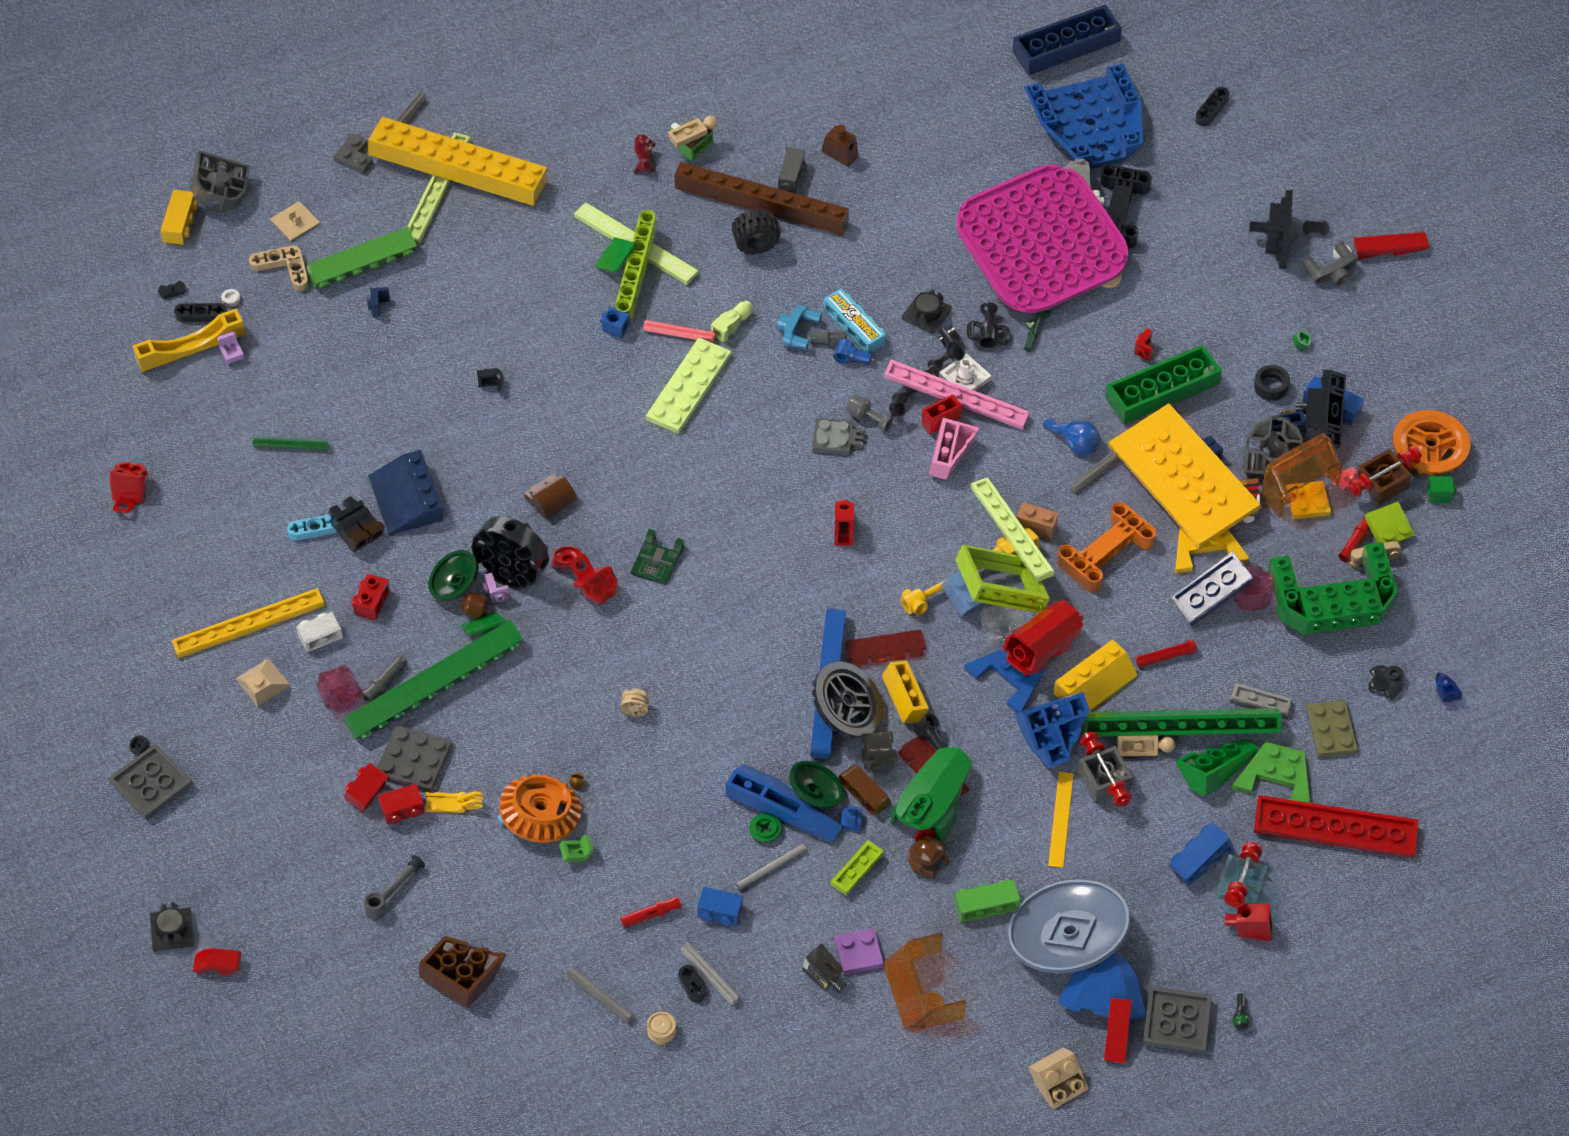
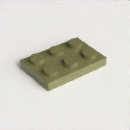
M1345 700L1306 704V712L1317 758L1357 753V746Z

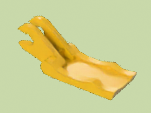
M477 791L469 794L465 792L454 794L426 792L427 799L424 810L426 812L464 813L465 810L480 809L483 807L481 803L484 797L476 796H483V793Z

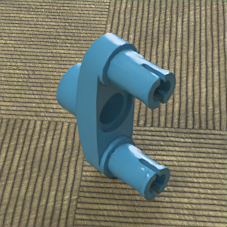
M798 305L790 316L782 313L777 323V329L784 331L783 345L807 351L810 340L795 334L803 320L820 324L822 313L812 311L802 305Z

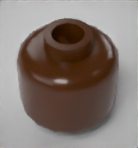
M469 592L467 595L464 594L460 609L463 610L464 615L480 619L483 614L487 615L490 604L487 603L485 595Z

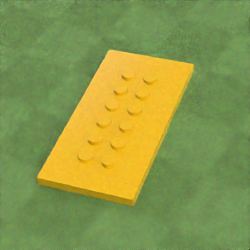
M1170 404L1165 405L1108 442L1113 452L1198 548L1261 508L1260 503Z

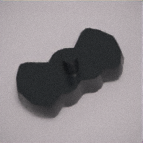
M1306 220L1302 225L1305 235L1311 232H1319L1325 236L1330 229L1327 221L1315 222Z
M181 281L169 284L168 286L160 285L158 294L163 299L178 296L179 294L183 295L186 286Z

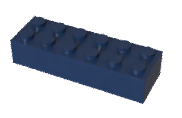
M1105 4L1013 37L1012 52L1027 74L1030 75L1120 42L1122 27Z

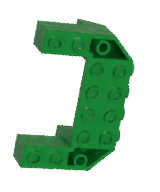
M1384 543L1364 545L1361 557L1368 579L1304 588L1298 587L1290 555L1271 558L1268 572L1277 601L1275 613L1280 621L1303 635L1380 624L1393 607L1398 593Z

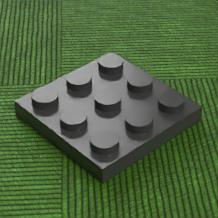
M396 725L377 768L389 776L388 781L405 786L416 783L419 790L431 793L452 746V740Z
M156 743L108 778L109 783L146 820L193 785L192 779Z
M1150 986L1143 1045L1205 1054L1212 995Z

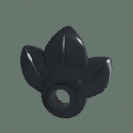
M1378 665L1369 671L1373 676L1368 687L1370 692L1384 691L1388 701L1399 694L1401 690L1400 683L1404 679V672L1400 667L1391 666L1388 668ZM1392 673H1397L1396 677H1391L1390 675Z

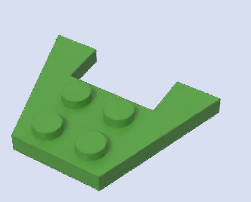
M1269 742L1263 744L1232 785L1233 790L1251 794L1255 778L1294 788L1291 800L1310 803L1305 753Z

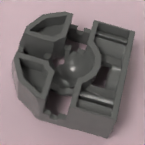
M199 150L196 156L191 184L194 198L207 207L210 202L214 203V201H217V204H219L218 210H233L247 191L250 165ZM218 165H223L226 168L218 167ZM219 191V194L222 195L214 194L213 192Z
M1268 416L1255 422L1246 435L1243 471L1246 473L1300 477L1304 440L1298 427L1286 418ZM1272 420L1282 421L1281 432L1271 431ZM1279 435H1281L1285 439V441L1281 442L1278 438ZM1249 439L1261 440L1260 449L1249 448ZM1289 442L1300 443L1299 452L1288 451ZM1267 447L1270 450L1269 455L1264 452V448ZM1266 459L1272 462L1281 461L1280 466L1265 465Z

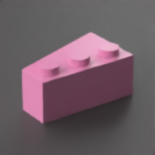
M943 418L938 431L928 475L947 480L974 442L979 427Z

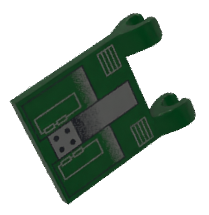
M648 529L645 541L630 574L666 585L678 557L684 549V540L677 538L673 550L653 544L656 539V531Z

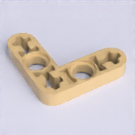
M288 246L254 253L249 257L250 268L254 271L287 266L293 289L296 291L307 289L308 278L299 247ZM273 256L280 257V259L277 261L271 260ZM295 266L301 267V269L298 271L292 270V268ZM297 277L301 278L302 283H298Z

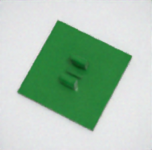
M614 237L595 267L618 273L637 244Z
M495 611L460 626L470 636L479 632L485 635L491 631L490 628L506 623V620Z

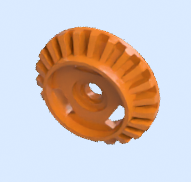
M1421 410L1405 416L1395 427L1392 439V446L1395 449L1396 456L1399 452L1407 453V449L1410 446L1418 448L1422 454L1421 462L1418 464L1412 462L1409 469H1415L1419 474L1427 473L1429 476H1434V474L1442 476L1445 472L1452 473L1456 468L1459 469L1463 462L1467 460L1470 451V437L1466 428L1451 415L1435 410ZM1433 441L1436 443V445L1429 446L1426 444V442ZM1448 450L1454 452L1448 459L1441 460Z
M531 774L530 777L524 775L520 777V780L514 779L510 785L505 787L500 797L499 813L503 823L515 835L532 842H556L569 836L578 826L581 817L580 799L575 796L573 789L568 788L567 783H561L558 781V778H552L544 774ZM560 803L565 804V811L561 815H556ZM543 805L546 809L538 810L535 806Z

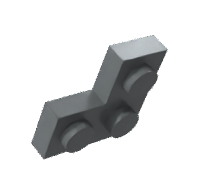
M352 133L333 156L334 162L364 174L373 163L372 157L361 153L368 144L367 139Z

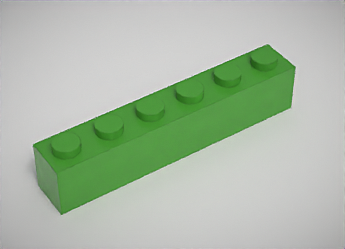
M405 227L307 264L306 269L314 288H325L333 281H344L349 275H360L365 269H376L381 266V263H392L397 260V257H408L414 253L417 245L409 227Z

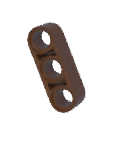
M853 764L838 776L843 787L871 815L876 816L891 805L888 795L858 765Z

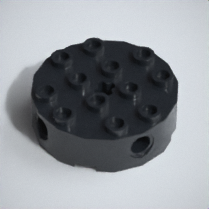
M508 515L491 517L475 534L471 543L472 553L476 557L478 564L481 563L487 569L485 573H492L495 581L514 589H524L526 586L534 585L547 569L550 560L547 545L531 529L530 525L525 522L521 523Z

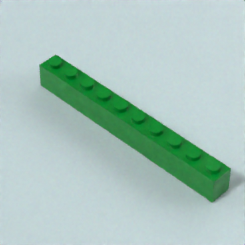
M509 620L347 715L343 721L355 740L359 737L363 740L372 734L371 730L377 727L380 730L388 725L389 719L394 717L397 720L405 715L404 711L411 708L414 710L422 705L421 701L427 698L430 700L438 695L437 691L444 688L446 691L454 686L455 680L460 678L463 681L471 676L470 672L477 669V671H480L487 666L486 662L493 659L495 662L504 656V651L509 649L512 652L520 647L519 643L523 638L512 620Z
M1278 708L1089 712L1082 724L1081 732L1083 735L1087 732H1095L1099 737L1281 733V712Z

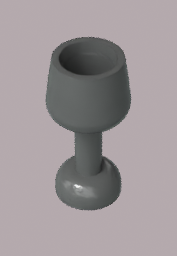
M854 395L849 401L846 410L857 419H863L866 416L880 423L881 431L886 432L892 425L894 416L890 414L884 417L870 409L871 402L868 399Z

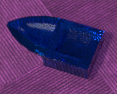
M1438 672L1435 677L1436 692L1443 702L1462 700V692L1454 680Z

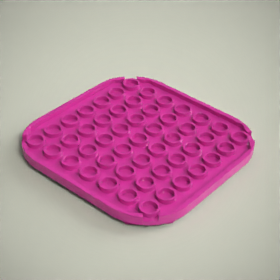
M1059 165L1037 167L975 194L962 204L957 216L956 227L958 235L991 287L1003 303L1020 312H1042L1106 284L1121 274L1127 262L1128 247L1124 237L1085 179L1073 169L1061 168Z

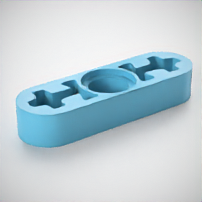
M330 515L293 521L287 526L288 536L292 540H302L338 533L331 526L332 519ZM313 524L320 525V528L317 530H311L310 526Z

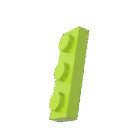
M867 840L831 880V886L847 896L884 855V850Z

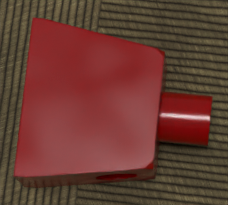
M842 499L839 502H835L834 545L853 546L854 503L849 502L847 499ZM841 524H847V530H841Z
M1243 904V906L1237 908V914H1225V926H1236L1239 937L1271 941L1273 927L1271 904Z

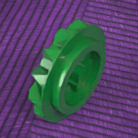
M759 814L749 824L750 835L756 841L759 840L763 843L766 841L773 842L776 837L779 838L781 823L771 814ZM769 825V831L762 832L761 827L765 828Z

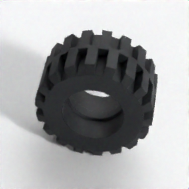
M761 208L748 210L745 213H741L739 217L734 219L735 222H732L731 229L736 246L744 254L751 253V255L767 252L779 242L780 232L774 214L770 213L769 210Z

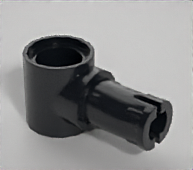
M927 713L914 725V731L917 736L929 740L936 751L940 748H948V745L939 734V720L935 715Z

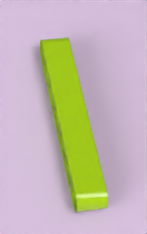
M644 210L639 215L632 241L637 245L628 256L615 304L617 310L629 314L630 320L634 316L657 230L656 216L652 210Z

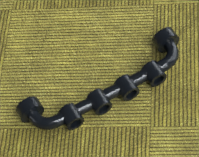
M952 346L949 351L942 354L938 359L929 360L928 368L922 371L932 374L936 370H941L943 363L948 359L953 361L962 360L965 356L963 347ZM904 385L902 393H894L892 402L889 405L890 414L894 417L903 416L906 412L904 403L907 402V397L911 393L918 392V390Z

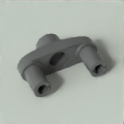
M1339 242L1335 245L1334 249L1341 259L1320 269L1313 258H1309L1304 262V266L1311 274V279L1315 284H1322L1333 280L1336 285H1342L1348 281L1350 275L1347 271L1357 263L1358 258L1353 252L1349 251L1344 242Z

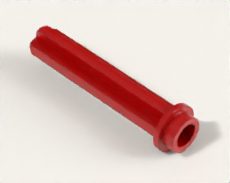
M1188 639L1185 643L1137 656L1136 664L1138 667H1143L1188 653L1192 655L1197 651L1196 643L1194 640Z

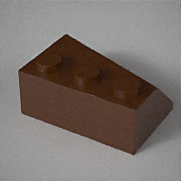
M444 936L419 962V977L466 1008H469L493 982L506 957V953H494L489 951V948L482 946L477 948L470 946L468 942Z

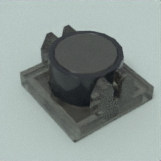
M934 289L929 292H920L903 313L902 320L933 335L952 311V306L943 302L944 298L940 292L935 295Z
M172 902L171 908H167L166 904H162L160 912L150 913L153 952L194 946L191 907L179 909V906Z

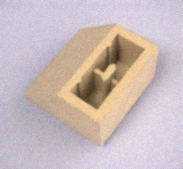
M1065 1048L1059 1049L1028 1067L1035 1085L1053 1109L1088 1090L1075 1054Z

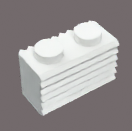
M333 612L322 613L317 618L310 621H302L296 626L297 634L308 653L343 638L341 627Z

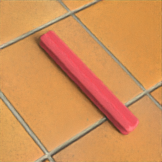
M645 320L643 326L645 331L694 340L701 338L711 343L715 339L714 332L649 320Z

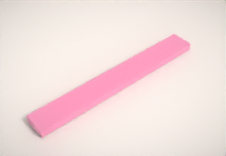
M892 359L884 374L886 379L939 399L947 398V396L952 394L963 408L1023 430L1030 413L1024 409Z

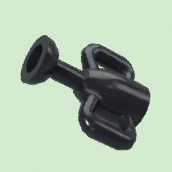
M991 302L981 304L980 312L985 316V321L981 323L972 320L967 324L968 338L979 341L980 346L984 348H993L997 344L1007 345L1010 341L1009 328L1005 325H995L992 321V316L998 310L996 304ZM974 326L980 328L979 335H974ZM999 330L1003 331L1002 339L997 337V331Z

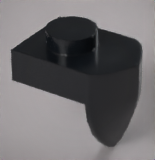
M500 369L477 370L479 388L497 385L498 392H500L504 381L503 372Z

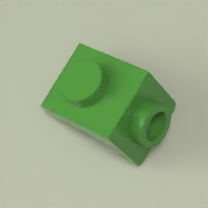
M584 835L580 841H562L559 844L564 862H586L593 852V844L590 841L589 835Z

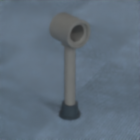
M413 855L411 857L412 860L408 863V867L381 894L371 892L365 896V914L369 919H381L386 912V900L413 872H417L420 868L425 867V863L420 857Z

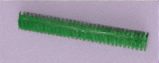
M254 436L252 440L253 447L265 448L277 447L327 451L329 446L327 439L326 442L325 439L324 442L323 439L321 442L319 439L318 442V439L317 441L316 439L314 441L313 439L312 441L311 439L306 441L305 438L304 441L303 438L302 441V438L301 440L299 438L298 440L297 438L296 440L295 438L293 440L289 438L288 440V438L285 439L284 437L283 440L282 437L281 440V437L280 439L278 437L277 439L276 437L275 439L274 437L273 439L271 437L270 439L269 437L268 439L267 437L262 439L261 436L260 439V436L259 438Z

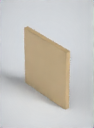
M300 201L270 218L271 222L290 241L295 240L320 224Z

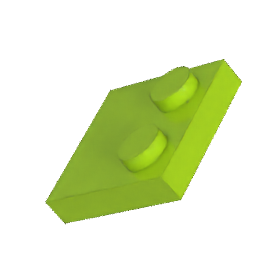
M1399 502L1364 515L1377 543L1393 541L1399 543L1415 536Z

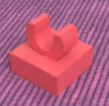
M1354 467L1335 474V479L1343 491L1348 490L1351 479L1359 480Z

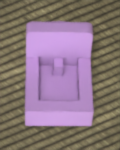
M235 332L226 333L217 338L219 349L227 364L244 359V354L239 346Z
M492 573L484 575L483 590L485 594H489L491 603L510 599L508 585L497 588Z

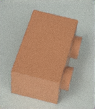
M1023 502L1016 518L1024 529L1030 528L1038 537L1051 541L1058 526L1059 513Z

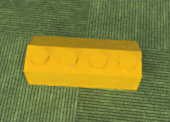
M1112 639L1056 680L1054 695L1059 699L1084 692L1089 712H1091L1136 679L1138 674L1127 652Z

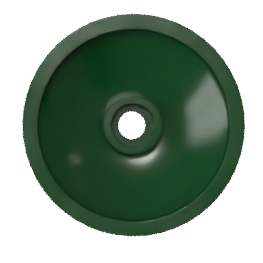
M457 550L444 556L435 565L428 581L430 594L438 601L449 602L467 593L477 578L479 566L476 557L466 550Z
M800 761L795 763L789 771V782L793 791L807 804L817 808L828 809L838 806L843 800V785L838 777L827 767L813 761Z

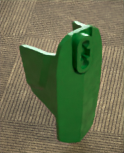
M957 747L938 749L902 793L893 809L890 824L893 825L898 818L900 822L918 830H927L934 826L937 839L944 843L957 819L956 813L963 783L972 767V762L967 754Z

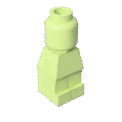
M749 301L740 302L732 310L722 313L711 323V332H714L715 337L721 342H727L728 336L734 334L741 322L751 315L752 304Z

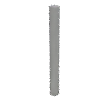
M803 843L736 883L738 890L744 889L807 850L806 846Z

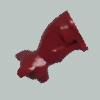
M639 134L635 138L634 150L639 158V162L633 171L634 174L638 171H654L650 158L652 156V147H655L656 143L644 134Z

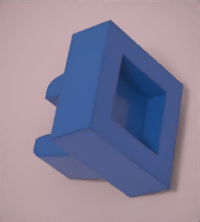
M853 806L843 808L841 818L842 829L860 831L863 810H858L857 807Z

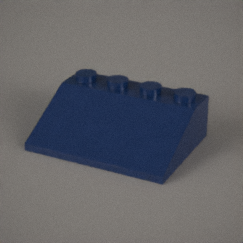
M421 449L402 454L368 475L389 536L444 521L442 506Z

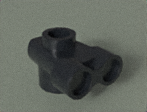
M953 326L948 329L942 327L939 330L941 336L938 338L944 346L947 345L949 349L952 346H959L956 340L960 336Z

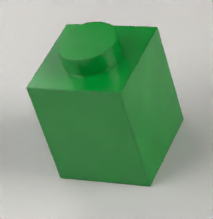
M1452 476L1429 477L1427 485L1429 503L1452 502L1453 495H1456L1457 492Z

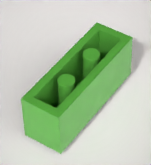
M1014 879L1008 881L1001 880L995 884H982L977 888H965L955 892L954 904L960 923L1013 912L1017 907H1020V897Z

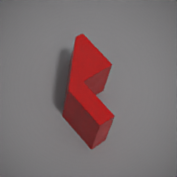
M208 948L195 953L193 972L199 975L213 969L224 976L239 971L242 952Z

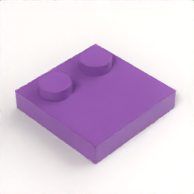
M874 928L834 936L843 975L883 967V960Z

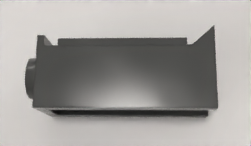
M786 146V156L780 176L778 177V189L796 193L805 159H803L805 149Z

